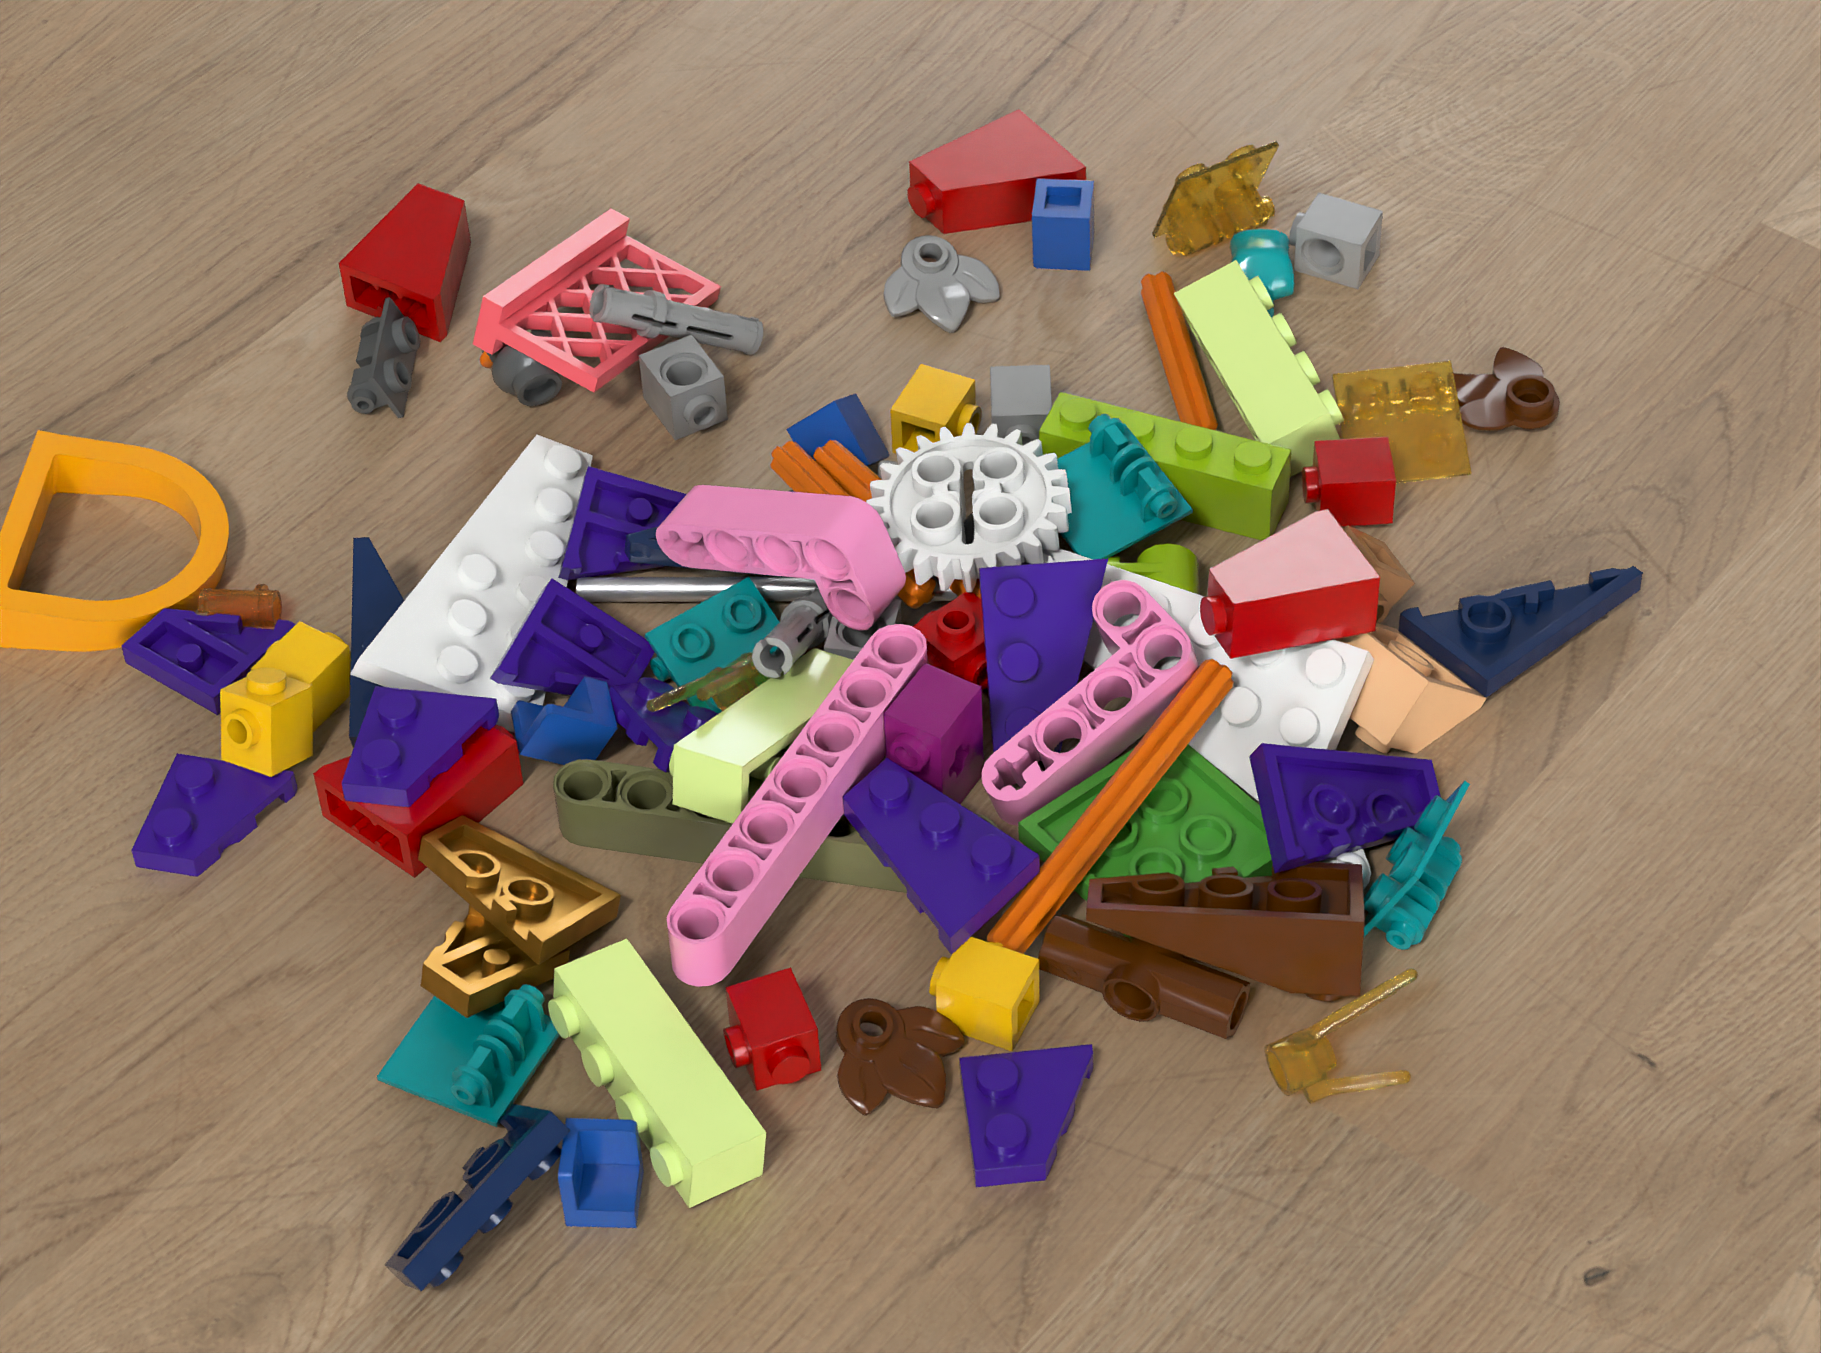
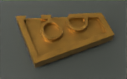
M463 815L422 836L418 860L538 965L617 918L621 894Z

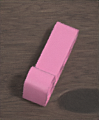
M697 485L686 494L660 524L655 535L663 553L681 566L814 579L830 613L843 625L858 631L868 630L873 626L906 582L904 568L880 515L870 504L851 496Z
M1127 580L1114 581L1102 587L1095 595L1092 604L1093 617L1102 640L1112 656L996 750L984 763L981 772L982 784L999 817L1008 824L1018 826V822L1104 768L1152 727L1199 667L1194 649L1186 632L1137 583ZM1124 615H1139L1128 626H1113L1117 619ZM1175 656L1181 658L1175 666L1169 669H1154L1157 662L1165 657ZM1115 698H1131L1128 704L1120 710H1104V707ZM1069 738L1080 739V742L1074 749L1064 753L1054 752L1055 747L1061 741ZM1039 761H1042L1046 769L1045 771H1041L1038 764ZM1016 783L1021 787L1017 791L1012 787Z

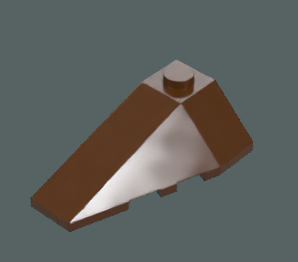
M1314 862L1274 873L1272 864V875L1247 878L1239 877L1238 871L1234 866L1212 868V876H1208L1200 882L1185 883L1178 875L1168 872L1090 879L1086 921L1289 993L1305 994L1309 998L1319 1001H1334L1341 999L1343 996L1360 997L1365 922L1362 864Z

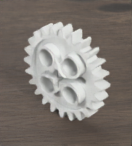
M966 423L962 436L953 437L946 427H941L939 433L940 441L934 443L926 437L919 435L916 437L918 451L914 453L899 447L896 449L898 465L882 463L880 465L882 480L871 481L870 483L872 499L866 500V503L870 504L883 520L905 573L914 568L916 584L920 586L933 575L939 578L940 591H946L954 579L963 580L966 592H972L976 579H979V568L1021 565L1024 561L1030 564L1044 563L1042 549L1057 551L1060 547L1058 533L1068 532L1069 530L1067 514L1072 513L1070 489L1068 488L1066 470L1058 469L1057 455L1055 453L1043 455L1042 443L1039 439L1023 446L1021 430L1018 429L1011 432L1004 439L999 438L997 424H991L984 435H975L972 424ZM972 469L975 490L972 494L974 541L971 544H965L964 521L966 519L964 472Z

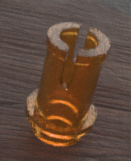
M257 584L254 590L203 588L199 596L198 613L208 612L207 616L216 613L239 615L244 627L268 629L269 627H275L278 619L281 620L282 600L279 591L269 590L266 584Z

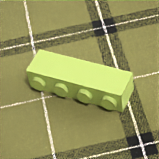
M1237 260L1175 292L1176 300L1192 334L1256 441L1291 449L1290 477L1301 472L1303 467L1313 466L1314 441L1339 440L1340 437L1335 426L1343 422L1344 419L1329 390L1326 389L1318 394L1313 387L1320 383V379L1305 351L1303 350L1296 355L1291 351L1290 348L1296 345L1297 342L1281 313L1273 317L1269 315L1267 310L1273 308L1274 304L1259 276L1248 280Z
M813 648L800 657L793 664L789 672L784 674L782 671L780 677L768 679L674 744L669 762L670 774L673 776L672 804L733 824L853 662V659Z
M628 939L554 968V998L549 1000L548 1010L555 1029L562 1038H572L581 1051L583 1065L590 1080L597 1087L604 1085L614 1099L619 1119L637 1122L639 1137L650 1151V1158L655 1173L666 1187L673 1185L687 1206L691 1208L763 1175L766 1131Z

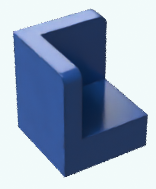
M1037 179L1032 211L1033 266L1040 269L1090 271L1094 242V181Z
M856 393L834 400L786 429L793 442H797L813 459L815 450L818 447H823L829 440L840 442L867 467L889 457L887 448Z
M585 676L564 706L554 704L542 706L519 700L511 710L519 755L561 765L581 759L596 760L618 729L607 682Z
M566 1118L565 1126L570 1132L563 1138L558 1170V1183L566 1226L637 1228L644 1173L637 1122L625 1119Z

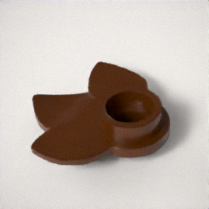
M1501 347L1498 350L1494 359L1492 374L1449 373L1447 375L1448 391L1453 401L1461 407L1456 413V420L1470 428L1496 431L1514 425L1523 429H1535L1549 425L1558 416L1559 397L1555 392L1553 384L1544 378L1543 368L1536 361L1515 350Z
M867 998L857 1000L849 1004L842 1011L836 1026V1039L844 1053L837 1074L838 1085L847 1101L864 1116L873 1112L883 1102L887 1093L915 1105L939 1108L944 1101L946 1090V1074L941 1057L958 1051L963 1047L965 1039L959 1028L949 1018L936 1010L923 1006L896 1010L890 1004L878 999ZM860 1024H875L883 1030V1034L869 1036L861 1030Z

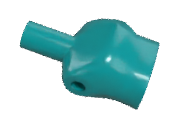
M1251 229L1236 233L1230 240L1231 262L1237 260L1248 280L1259 276L1273 304L1276 299L1292 295L1294 292V271L1289 256L1290 241L1288 236L1280 231L1270 229ZM1274 307L1267 310L1269 315L1273 317Z

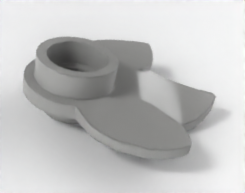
M925 235L914 238L906 244L901 255V267L887 278L883 296L886 307L892 317L902 316L919 308L934 324L948 333H954L966 315L969 301L981 303L997 302L999 300V285L994 274L983 262L976 258L958 255L955 248L943 238ZM922 258H932V259H935V260H937V261H936V262H927V261L923 260Z

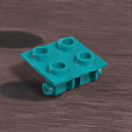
M1108 414L1097 416L1088 428L1092 433L1090 442L1057 459L1058 469L1066 470L1072 507V513L1067 514L1069 530L1060 534L1075 554L1093 560L1110 558L1193 513L1191 506L1126 424H1123L1119 418H1111Z
M747 577L645 633V638L657 654L655 658L650 660L651 670L660 681L664 682L667 679L674 681L690 706L704 707L719 714L771 678L766 677L756 669L752 660V653L755 645L761 639L763 640L780 622L750 577ZM773 646L770 649V653L772 654L778 647Z
M1464 780L1447 800L1436 795L1419 817L1415 825L1417 832L1410 827H1406L1397 838L1386 857V860L1393 864L1389 876L1382 873L1364 897V909L1369 912L1364 920V937L1376 926L1386 933L1387 941L1395 948L1405 950L1410 948L1411 945L1421 942L1430 921L1440 906V901L1445 897L1448 886L1462 864L1460 845L1454 839L1443 836L1470 783Z
M528 984L522 985L519 990L509 991L503 1002L468 1018L434 996L379 1072L377 1080L486 1124L498 1127L501 1118L513 1105L560 1035L555 1029L551 1017L544 1014L542 1004L545 998L537 988Z

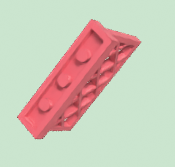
M609 209L484 295L473 345L491 355L508 345L594 393L639 360L640 354L652 350L669 336L659 334L656 338L651 339L638 335L636 329L605 322H594V319L590 317L589 310L591 297L594 290H590V285H613L614 288L629 291L628 286L653 287L654 291L663 293L667 300L706 308L718 300L721 286L627 236L630 218L613 209ZM628 259L644 269L621 268L620 262ZM667 288L683 289L692 295L669 294ZM559 307H580L583 309L584 314L558 313L557 309ZM527 330H550L552 337L535 336L527 332ZM565 331L591 332L593 339L567 338ZM605 333L631 334L632 340H609ZM573 356L599 357L601 363L593 368Z

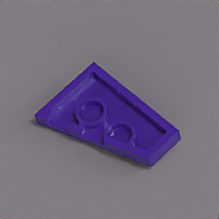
M1108 558L979 568L993 753L1077 685L1094 619L1092 604L1095 595L1101 590ZM1063 741L1055 747L1054 752L1060 753Z
M1261 743L1249 756L1274 873L1336 857L1342 853L1354 852L1397 840L1406 827H1410L1417 832L1415 825L1427 805L1436 795L1441 797L1432 760L1267 743Z
M888 758L883 760L842 797L844 815L884 867H891L904 884L908 899L919 913L925 912L938 929L940 941L951 955L1040 873L1039 854Z

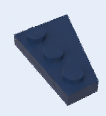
M513 1104L499 1121L508 1130V1133L504 1138L496 1140L487 1148H478L462 1167L465 1170L462 1178L467 1183L458 1195L451 1191L434 1202L385 1264L404 1285L423 1291L428 1284L432 1287L442 1284L455 1272L463 1261L464 1255L460 1250L478 1230L483 1234L489 1232L509 1213L513 1206V1202L509 1197L527 1177L532 1181L536 1180L553 1166L561 1155V1148L558 1144L570 1130L551 1111Z

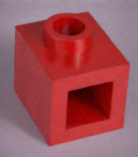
M1388 437L1314 441L1313 466H1306L1302 469V488L1305 504L1315 503L1316 511L1328 509L1341 527L1347 525L1393 524L1396 476Z
M791 967L725 987L730 1027L723 1029L727 1051L735 1068L746 1066L756 1091L777 1084H791L806 1075L821 1071L818 1028Z

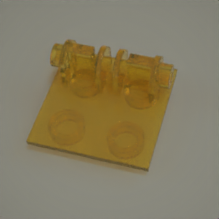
M1277 141L1259 148H1255L1254 145H1246L1232 152L1222 162L1209 167L1200 163L1182 171L1175 178V184L1166 203L1162 207V212L1152 232L1154 238L1166 234L1165 240L1172 254L1181 252L1184 256H1188L1210 247L1212 244L1222 243L1224 235L1228 239H1232L1236 233L1266 226L1268 218L1275 215V207L1270 197L1267 195L1261 197L1257 189L1279 147Z
M1451 361L1332 374L1336 397L1335 402L1344 419L1340 423L1343 439L1388 437L1396 484L1471 475Z

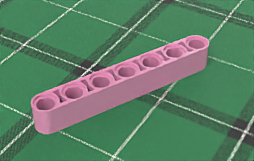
M894 624L880 628L870 637L673 904L667 915V929L672 969L678 979L688 985L697 987L711 986L722 981L731 972L844 814L842 797L882 761L886 755L884 713L924 663L928 664L926 638L921 631L909 625Z

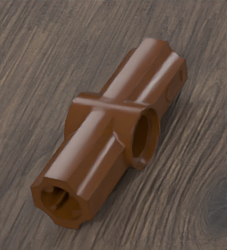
M1065 914L1054 916L1045 932L1044 941L1038 954L1039 970L1101 992L1104 1000L1114 1011L1128 1019L1139 1022L1150 1021L1157 1014L1227 1039L1228 1036L1233 1037L1249 999L1250 982L1185 959L1182 954L1134 937H1125Z

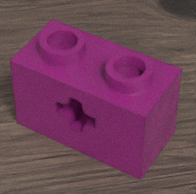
M924 663L884 713L886 758L961 804L982 777L981 772L984 766L982 687Z

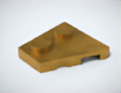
M469 904L468 915L463 922L454 921L445 933L444 943L435 947L424 961L421 987L468 1018L503 1002L509 991L519 990L524 984L536 987L553 979L554 968L568 963L570 950L566 948L538 965Z

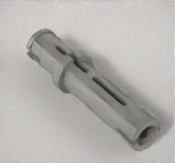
M600 284L595 288L590 301V317L594 319V322H605L636 329L638 335L646 338H656L660 334L681 339L692 335L699 344L740 351L747 355H753L758 351L763 338V324L758 318H748L706 307L667 300L665 295L658 291L648 290L644 294H639Z
M818 587L814 589L813 593L810 590L804 597L791 602L784 609L780 623L763 640L761 639L755 645L752 660L754 666L761 674L771 678L780 677L782 671L786 674L807 649L817 647L827 638L833 615L827 608ZM825 611V614L821 618L817 617L819 614ZM773 646H777L778 648L771 654L770 649Z

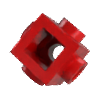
M965 592L940 609L927 613L912 627L921 631L926 638L927 662L929 665L979 685L984 690L988 685L981 599L973 592Z

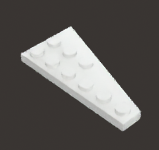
M536 435L359 657L350 675L388 688L497 698L499 719L496 725H500L506 730L515 733L511 710L516 702L520 700L543 706L546 691L498 684L491 680L490 677L550 579L553 578L567 588L568 580L558 577L587 467H591L593 455Z
M1060 548L1057 551L1042 549L1044 563L1093 560ZM1024 561L1021 565H1027L1030 563ZM1107 564L1101 588L1111 582L1120 580L1137 583L1186 632L1199 666L1207 659H1214L1221 665H1226L1232 671L1233 687L1188 744L1249 797L1259 803L1249 756L1261 743L1336 750L1373 664L1374 658L1369 651L1332 639L1230 659L1215 636L1208 635L1203 627L1200 615V602L1204 596ZM1124 615L1118 618L1113 626H1128L1139 615ZM1093 619L1083 661L1092 670H1095L1112 655L1106 648L1096 622ZM1175 656L1165 657L1157 662L1154 669H1169L1175 666L1181 658Z

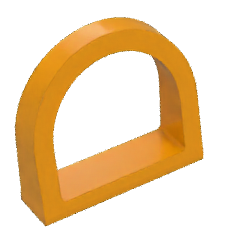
M38 430L0 531V648L91 652L121 648L128 639L164 608L195 612L215 590L227 561L229 539L228 515L216 489L193 467L160 451L135 445ZM56 493L129 496L158 502L179 513L191 525L199 543L191 561L178 575L160 587L137 596L99 601L19 590L51 499Z

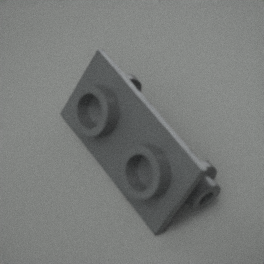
M389 297L385 299L381 317H374L362 326L361 340L356 358L360 368L354 369L347 398L352 408L358 413L368 414L375 408L388 405L398 418H402L405 412L408 392L412 386V372L416 353L420 347V336L415 323L409 317H404Z

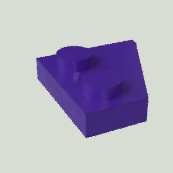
M588 466L581 486L558 578L573 580L663 567V565L630 562L624 551L626 535L660 526L686 494Z
M551 578L541 591L490 679L503 685L572 695L585 676L607 682L608 689L610 690L612 685L638 682L655 651L645 638Z
M164 608L128 639L121 648L126 664L214 714L219 715L221 713L220 689L247 677L248 672L265 655L267 649L275 641L281 640L296 624L289 620L278 619L274 629L244 627L239 615L216 613L203 616L196 614L194 611Z
M643 677L639 682L612 685L609 690L616 723L626 729V734L636 745L646 746L650 739L658 747L653 763L665 773L670 772L669 762L674 744L718 715V713L710 709L688 705L675 697L676 690L671 685L654 678Z
M375 686L341 783L345 801L410 807L430 788V783L435 776L447 772L463 756L462 744L480 726L490 730L497 724L499 719L497 698Z
M177 753L131 850L136 867L198 877L221 858L225 848L240 842L258 827L255 818L258 813L276 798H280L287 803L295 796L298 787L294 771L284 770L273 777H269L223 760Z
M1092 1044L959 1058L975 1187L1046 1180L1057 1155L1058 1140L1067 1132L1074 1116L1075 1100L1084 1079H1089L1093 1071Z

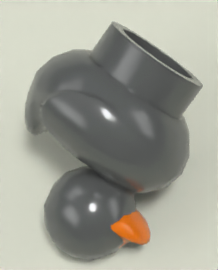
M531 330V334L535 336L552 337L545 330ZM508 345L493 355L482 350L480 364L485 368H491L494 383L503 392L517 396L521 404L526 406L540 405L551 400L559 393L562 387V380L559 373Z

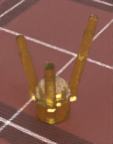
M752 652L740 655L724 668L716 667L703 677L649 700L646 707L648 711L655 712L697 695V698L701 701L712 697L715 704L724 711L771 677H766L756 669L752 660Z
M1409 968L1309 1028L1299 1030L1265 1045V1058L1269 1070L1282 1093L1289 1096L1303 1090L1307 1101L1312 1104L1334 1094L1408 1083L1411 1075L1406 1070L1328 1079L1327 1072L1337 1067L1334 1050L1326 1035L1414 982L1418 977L1417 971L1414 968Z

